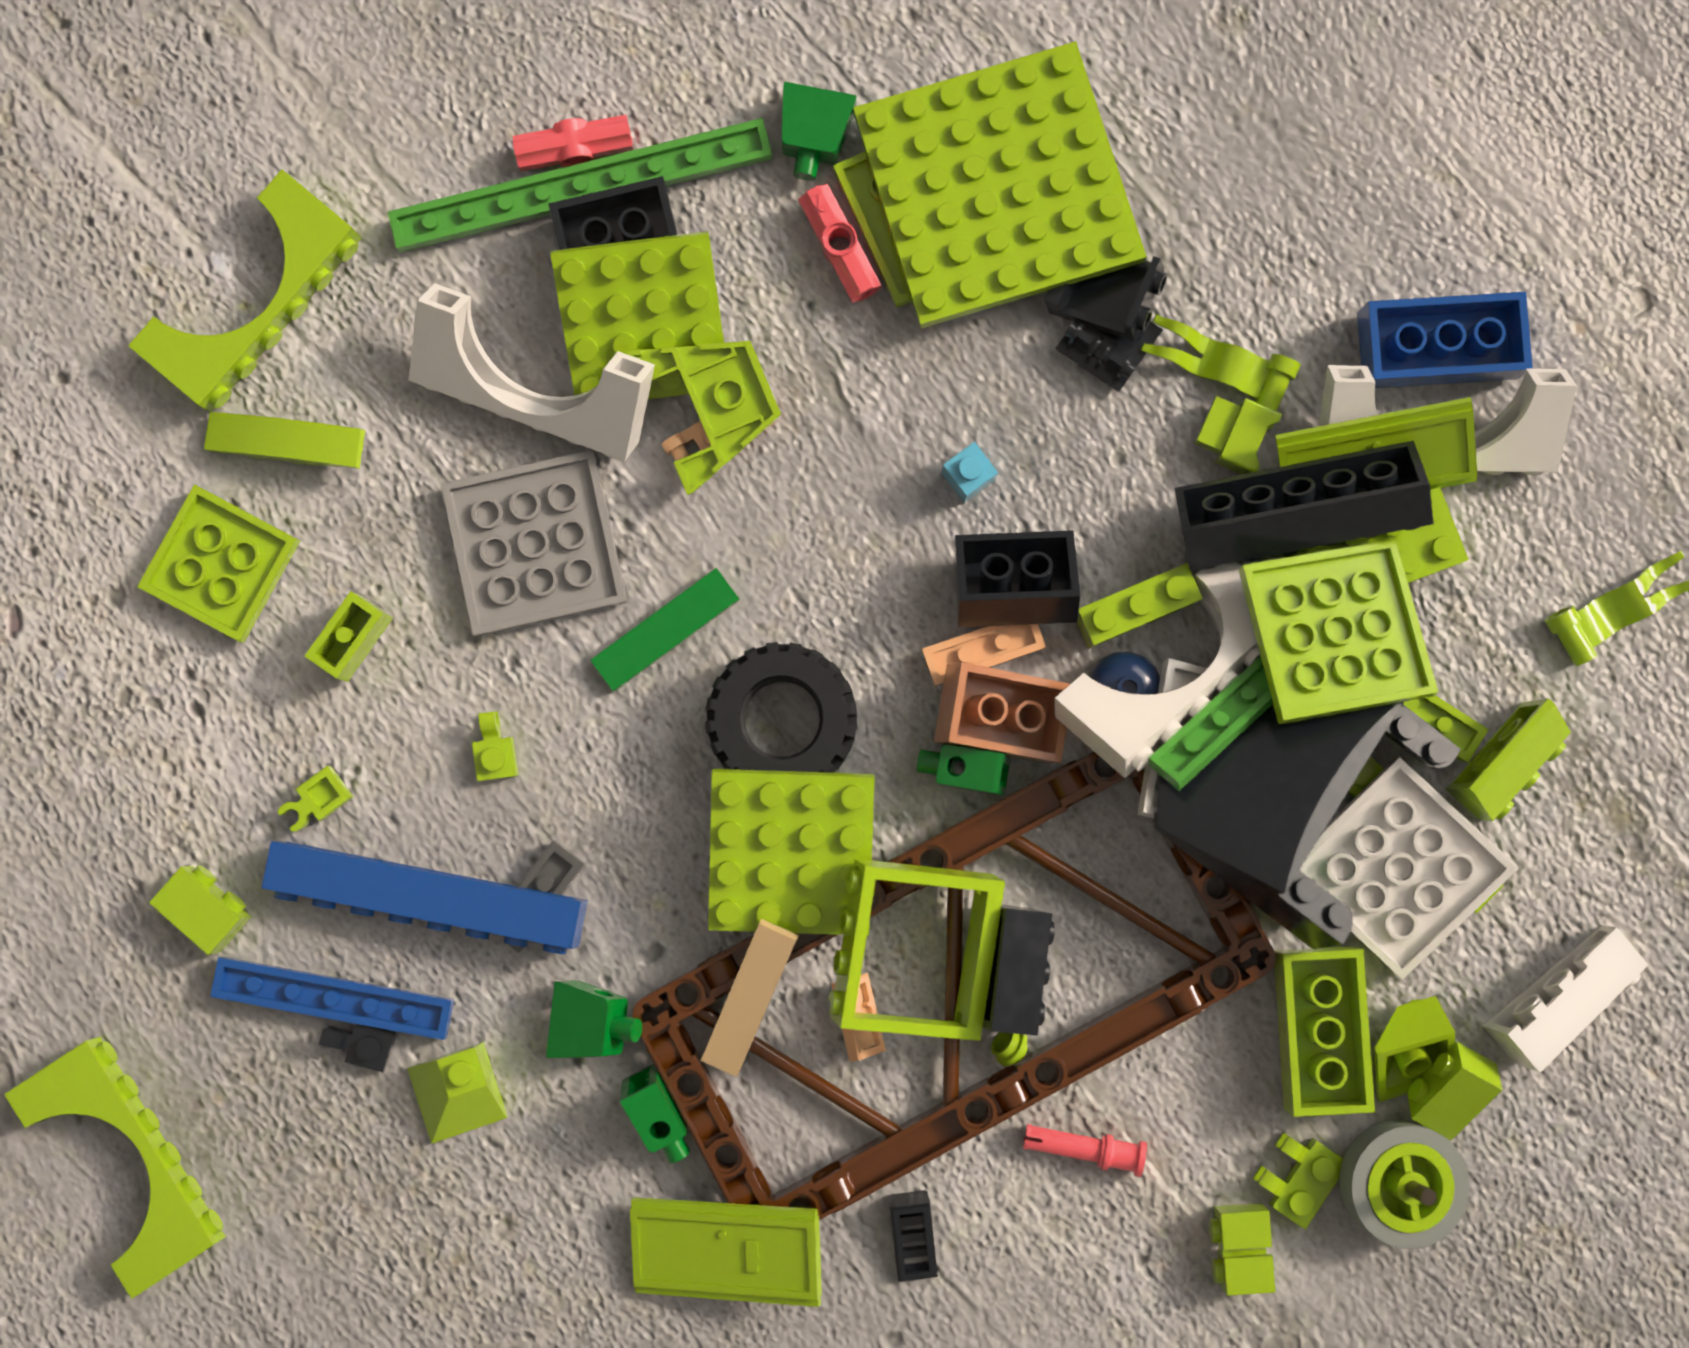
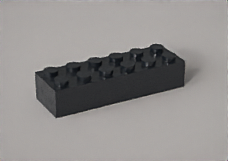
M1414 440L1174 488L1190 571L1211 569L1218 565L1239 561L1247 562L1260 557L1281 553L1290 554L1297 550L1317 546H1332L1338 542L1359 538H1373L1380 534L1401 530H1415L1422 526L1434 524L1430 483Z

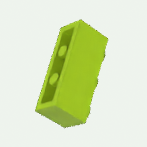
M1185 563L1079 608L1077 625L1087 648L1090 649L1201 601L1203 597L1189 569L1188 563Z

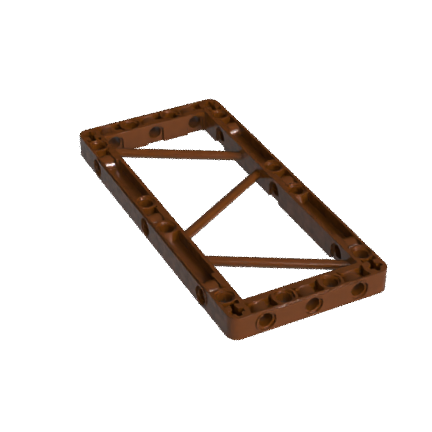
M1094 751L1078 760L1075 759L887 861L921 866L920 857L922 853L929 849H935L942 857L940 868L964 871V866L1005 844L1196 961V963L1030 1053L1020 1062L999 1070L959 1092L960 1039L944 1038L943 1102L901 1125L891 1121L755 1036L749 1049L750 1052L883 1134L775 1194L771 1190L705 1063L700 1061L701 1056L682 1022L683 1019L692 1015L711 1028H715L720 1014L708 1006L730 992L754 934L703 961L691 971L645 995L635 1004L632 1017L639 1018L642 1021L641 1037L646 1049L727 1203L790 1207L789 1203L794 1198L803 1197L811 1203V1209H818L819 1220L863 1199L1194 1017L1217 1001L1267 975L1276 963V955L1249 900L1225 882L1223 893L1219 897L1212 898L1208 894L1206 887L1209 879L1216 875L1162 835L1224 947L1212 953L1021 836L1067 811V808L1079 801L1096 795L1125 779L1115 769L1109 777L1103 778L1099 776L1094 768L1095 761L1099 755ZM1145 768L1140 771L1135 769L1127 776L1130 777L1139 795H1141ZM875 880L870 917L889 908L903 897L917 890H922L929 885ZM949 887L947 892L945 1020L954 1021L962 972L963 889ZM794 933L799 936L787 963L837 935ZM1251 948L1262 953L1257 957L1258 965L1247 962L1237 967L1231 961V958L1240 963L1248 960L1251 957L1249 951ZM1224 965L1228 971V979L1223 985L1214 986L1210 979L1211 972L1215 967ZM690 983L697 989L698 997L694 1003L685 1004L679 1000L677 988L680 984ZM667 992L669 1004L677 1013L672 1014L670 1006L657 1016L658 1022H655L652 1017L645 1019L643 1013L647 1010L646 1003H649L652 1008L657 1007L667 1000L662 994ZM1046 1061L1055 1064L1056 1072L1052 1079L1048 1081L1036 1079L1035 1070L1040 1063ZM686 1073L695 1075L700 1081V1089L694 1093L685 1092L679 1084L680 1076ZM980 1100L986 1104L984 1116L979 1119H970L965 1115V1108L971 1101ZM723 1145H730L736 1149L738 1159L733 1163H724L718 1158L717 1149Z

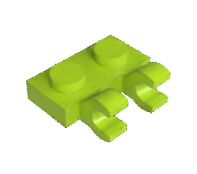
M1282 1132L1274 1145L1297 1162L1285 1180H1282L1262 1165L1253 1176V1179L1275 1194L1269 1205L1306 1230L1339 1180L1343 1158L1314 1138L1305 1147Z

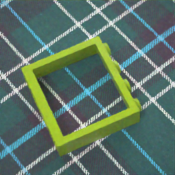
M855 859L853 870L851 869L850 880L846 879V892L849 894L847 910H843L840 916L839 928L840 933L843 934L841 950L836 951L833 962V970L837 978L835 990H831L828 996V1000L831 1002L830 1018L841 1029L980 1041L1005 881L989 873ZM875 880L974 890L954 1021L855 1012Z

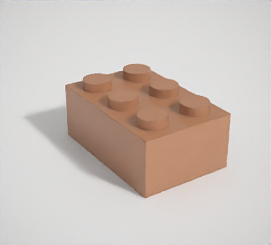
M965 662L947 664L934 743L1003 753L1009 757L1039 763H1061L1067 727L1055 718V697L1070 684Z

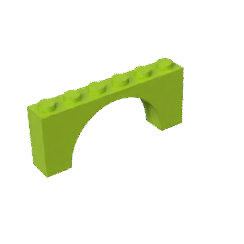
M283 169L279 171L257 197L274 218L281 233L285 253L282 280L277 293L267 308L243 327L216 335H197L182 332L164 324L153 316L128 345L197 405L208 412L222 407L229 400L232 394L231 389L240 379L247 378L257 366L256 360L266 349L273 348L280 341L283 334L282 330L291 320L298 319L305 312L308 306L307 301L316 291H321L328 286L333 278L332 272L342 261L346 262L354 256L359 246L358 242L362 239L348 223Z
M97 1037L81 1043L4 1095L24 1128L57 1115H88L117 1127L139 1150L146 1165L150 1182L148 1213L134 1243L118 1260L111 1264L112 1269L130 1298L133 1299L226 1236L222 1231L223 1223L221 1218L214 1210L208 1209L201 1198L202 1189L194 1177L187 1175L179 1163L181 1156L177 1148L171 1142H166L159 1131L160 1123L157 1116L152 1110L145 1108L137 1096L139 1090L135 1081L129 1075H124L117 1064L118 1056L110 1043L103 1041L101 1037Z

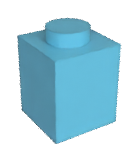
M975 441L943 464L941 470L942 475L963 503L994 482L998 475L997 470Z

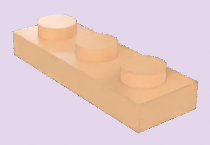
M1030 624L986 626L922 648L921 650L935 687L944 683L947 664L965 662L990 668L1045 649L1046 645L1039 625Z

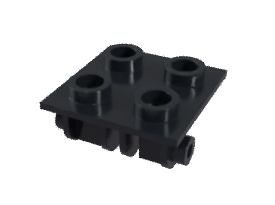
M1074 321L1068 327L1064 337L1055 349L1119 393L1146 355L1145 352L1141 351L1143 343L1153 345L1163 329L1150 321L1145 331L1140 330L1134 342Z

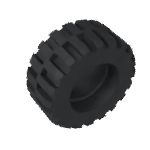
M773 642L766 643V646L753 647L744 651L745 654L738 659L730 661L725 666L726 669L720 677L717 676L713 683V690L706 704V733L709 735L711 749L721 762V766L724 769L835 773L845 762L846 757L851 751L857 729L856 702L848 680L845 679L841 670L833 662L826 659L822 653L791 642L789 644ZM775 682H789L804 688L813 697L819 710V727L814 739L805 749L790 756H774L763 752L751 741L745 727V712L750 699L759 689Z

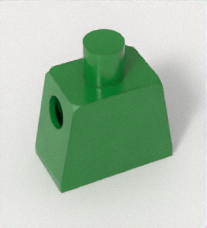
M784 81L783 155L796 158L793 172L794 177L801 180L814 181L819 163L830 165L837 163L854 119L853 107L857 106V95Z
M942 744L941 752L920 749L916 771L918 773L935 775L936 783L943 786L1005 796L1011 757L1003 753ZM957 761L965 762V770L961 775L954 774L953 771L954 764Z
M580 980L554 981L546 1058L619 1055L623 1051L624 1041L636 1043L640 1039L643 1028L642 1021L639 1018L627 1017L628 1000L622 995Z
M654 1063L623 1079L620 1103L650 1153H654L662 1149L670 1164L676 1163L688 1156L691 1151L683 1138L687 1134V1126Z

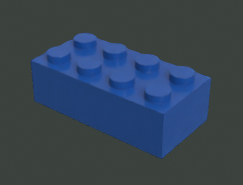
M1526 291L1368 301L1357 312L1361 366H1368L1375 380V388L1516 380L1525 374L1526 369H1533Z

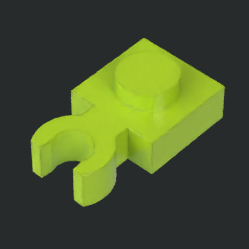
M326 766L295 789L301 796V800L298 802H287L277 812L282 816L288 814L291 810L297 811L299 819L289 829L291 832H298L307 827L312 814H314L318 821H323L353 799L354 796L332 766Z

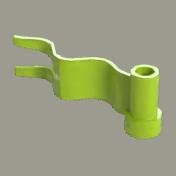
M1155 315L1153 322L1186 340L1197 352L1203 355L1202 358L1165 346L1143 343L1141 351L1167 359L1191 374L1232 386L1256 398V403L1278 411L1290 380H1295L1301 366L1294 359L1280 354H1271L1268 361L1247 349L1212 340L1184 323L1159 315Z
M1681 550L1649 566L1634 580L1598 596L1578 611H1576L1574 605H1570L1551 614L1544 620L1551 633L1558 635L1575 666H1580L1594 659L1597 653L1593 647L1605 641L1612 634L1655 614L1668 601L1689 591L1688 580L1659 590L1649 597L1645 598L1643 596L1659 575L1685 557Z

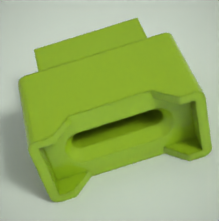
M1216 396L1211 403L1194 444L1218 454L1215 463L1241 475L1257 472L1260 463L1256 454L1266 431L1272 429L1273 425L1280 421L1282 414L1247 398L1238 406Z

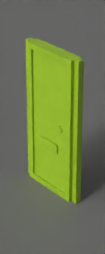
M1470 397L1275 435L1279 467L1414 440L1430 483V490L1439 486L1444 488L1476 482L1478 477L1474 413Z
M640 1197L631 1199L630 1223L633 1287H635V1293L819 1307L821 1305L822 1281L818 1209Z

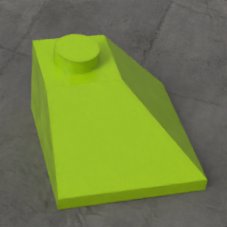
M1436 995L1421 1000L1415 999L1404 1005L1397 1006L1374 1048L1376 1096L1379 1102L1406 1095L1411 1084L1416 1079H1421L1433 1067L1437 1057L1442 1053H1446L1455 1044V1030Z
M484 1042L407 1068L431 1144L508 1117Z

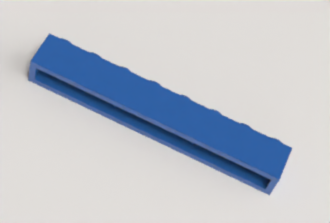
M271 841L261 887L262 889L275 891L273 898L297 902L298 896L313 898L312 905L316 907L336 909V904L339 903L351 906L350 913L373 917L375 911L389 913L388 920L393 922L412 924L413 918L428 921L427 928L450 932L451 926L466 928L465 935L469 937L489 939L490 933L505 936L504 943L527 947L528 941L544 944L543 951L566 955L567 948L574 949L579 947L588 900L529 888L519 887L518 889V886L287 841Z

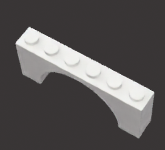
M434 283L417 300L408 380L422 385L428 390L438 391L457 398L465 404L475 405L494 412L500 417L510 418L529 425L537 431H545L566 439L572 444L582 445L601 452L609 458L626 461L639 443L655 365L618 351L603 369L599 384L591 390L568 397H552L535 393L518 385L504 375L483 350L472 322L471 296Z
M1327 366L1319 426L1378 415L1375 405V380L1368 366ZM1566 369L1525 370L1522 383L1509 405L1492 422L1475 432L1477 471H1483L1491 475H1500L1504 472H1522L1532 476L1541 475L1543 472H1558L1577 389L1576 383Z
M1238 562L1218 565L1211 569H1202L1195 576L1196 584L1203 597L1200 602L1213 618L1220 639V649L1215 660L1196 680L1170 692L1139 695L1108 688L1083 673L1055 697V718L1124 778L1135 769L1138 771L1144 769L1149 764V757L1163 743H1166L1184 724L1200 712L1218 693L1223 691L1261 656L1238 571L1241 565Z

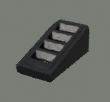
M921 1190L889 1195L888 1201L898 1282L938 1277L928 1192ZM923 1224V1228L901 1231L902 1226ZM925 1241V1245L903 1247L902 1243ZM927 1256V1261L904 1264V1259Z

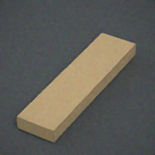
M761 919L700 1061L735 1077L738 1076L799 935Z

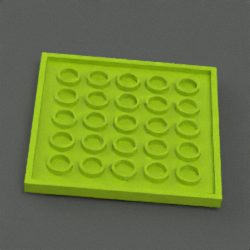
M1076 41L853 107L855 121L920 329L1043 293L1064 284H1073L1146 261L1147 256Z

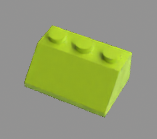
M1549 698L1522 702L1445 790L1480 821H1494V819L1500 820L1505 817L1514 806V802L1511 800L1521 789L1523 791L1529 789L1540 777L1538 769L1545 761H1553L1566 747L1563 741L1571 731L1555 703Z

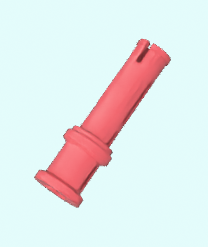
M1027 1123L1025 1130L1027 1137L1024 1136L1023 1142L1024 1150L1030 1149L1096 1162L1097 1167L1108 1171L1109 1168L1131 1171L1135 1177H1141L1143 1174L1147 1152V1142L1139 1141L1138 1144L1114 1140L1113 1135L1110 1134L1102 1135L1101 1139L1033 1126Z

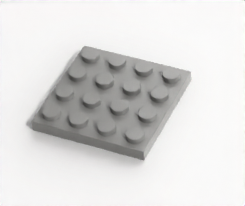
M594 450L441 483L473 636H483L628 603Z

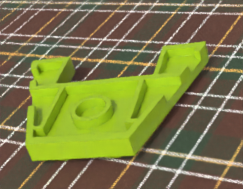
M751 341L662 347L646 350L636 349L626 352L627 355L655 365L651 382L680 371L711 446L673 462L687 495L697 491L782 415Z

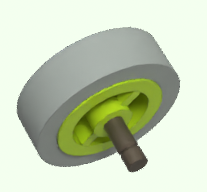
M1389 1120L1369 1127L1352 1142L1341 1164L1339 1185L1347 1212L1363 1230L1388 1245L1403 1249H1417L1435 1244L1456 1227L1465 1212L1469 1198V1176L1462 1156L1448 1139L1418 1123L1406 1120Z

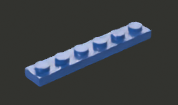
M223 956L218 957L210 995L213 998L440 1040L447 1039L455 1000Z

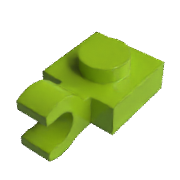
M498 711L479 713V725L483 741L472 742L477 781L518 776L514 738L501 737Z

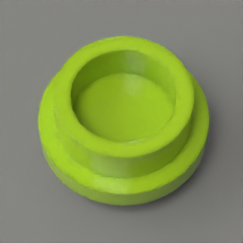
M999 1032L991 1046V1052L996 1056L997 1062L1005 1067L1020 1062L1028 1049L1027 1035Z

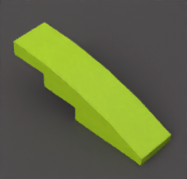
M209 412L204 450L219 454L245 455L254 459L288 461L300 465L360 469L366 430L284 418Z

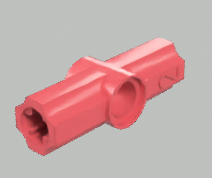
M627 115L589 122L581 118H570L555 123L552 129L512 136L514 153L520 172L559 164L561 167H568L592 161L596 157L634 150Z
M828 184L818 185L806 191L803 196L798 198V203L823 248L825 258L833 266L852 303L869 298L880 290L882 285L857 240L855 229L848 223ZM836 237H844L848 239L850 245L845 250L838 251L833 249L829 243Z

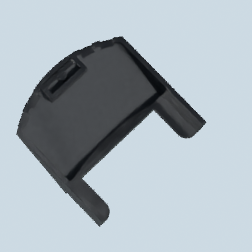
M1403 702L1278 724L1275 708L1272 705L1182 789L1177 790L1161 775L1157 777L1155 789L1159 791L1157 812L1154 813V829L1310 948L1320 949L1343 945L1353 927L1352 911L1347 904L1342 903L1321 887L1314 879L1300 871L1303 863L1383 734L1422 764L1432 769H1441L1451 765L1461 749L1407 708Z

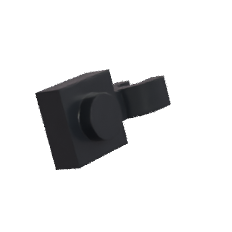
M356 1024L354 1031L350 1032L329 1025L323 1029L318 1045L348 1050L344 1062L384 1072L397 1032Z

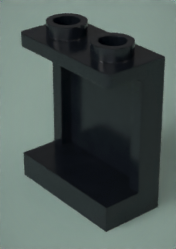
M1153 256L1151 262L1145 261L1073 284H1064L1047 291L1044 302L1049 314L1073 322L1076 321L1088 327L1135 342L1140 330L1145 331L1150 323L1153 311L1150 305L1154 296H1160L1167 281V273L1164 271L1162 259Z

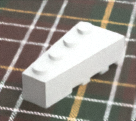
M1602 925L1485 1023L1483 1027L1513 1063L1540 1073L1623 990L1631 987L1640 979V973L1648 964L1617 927Z

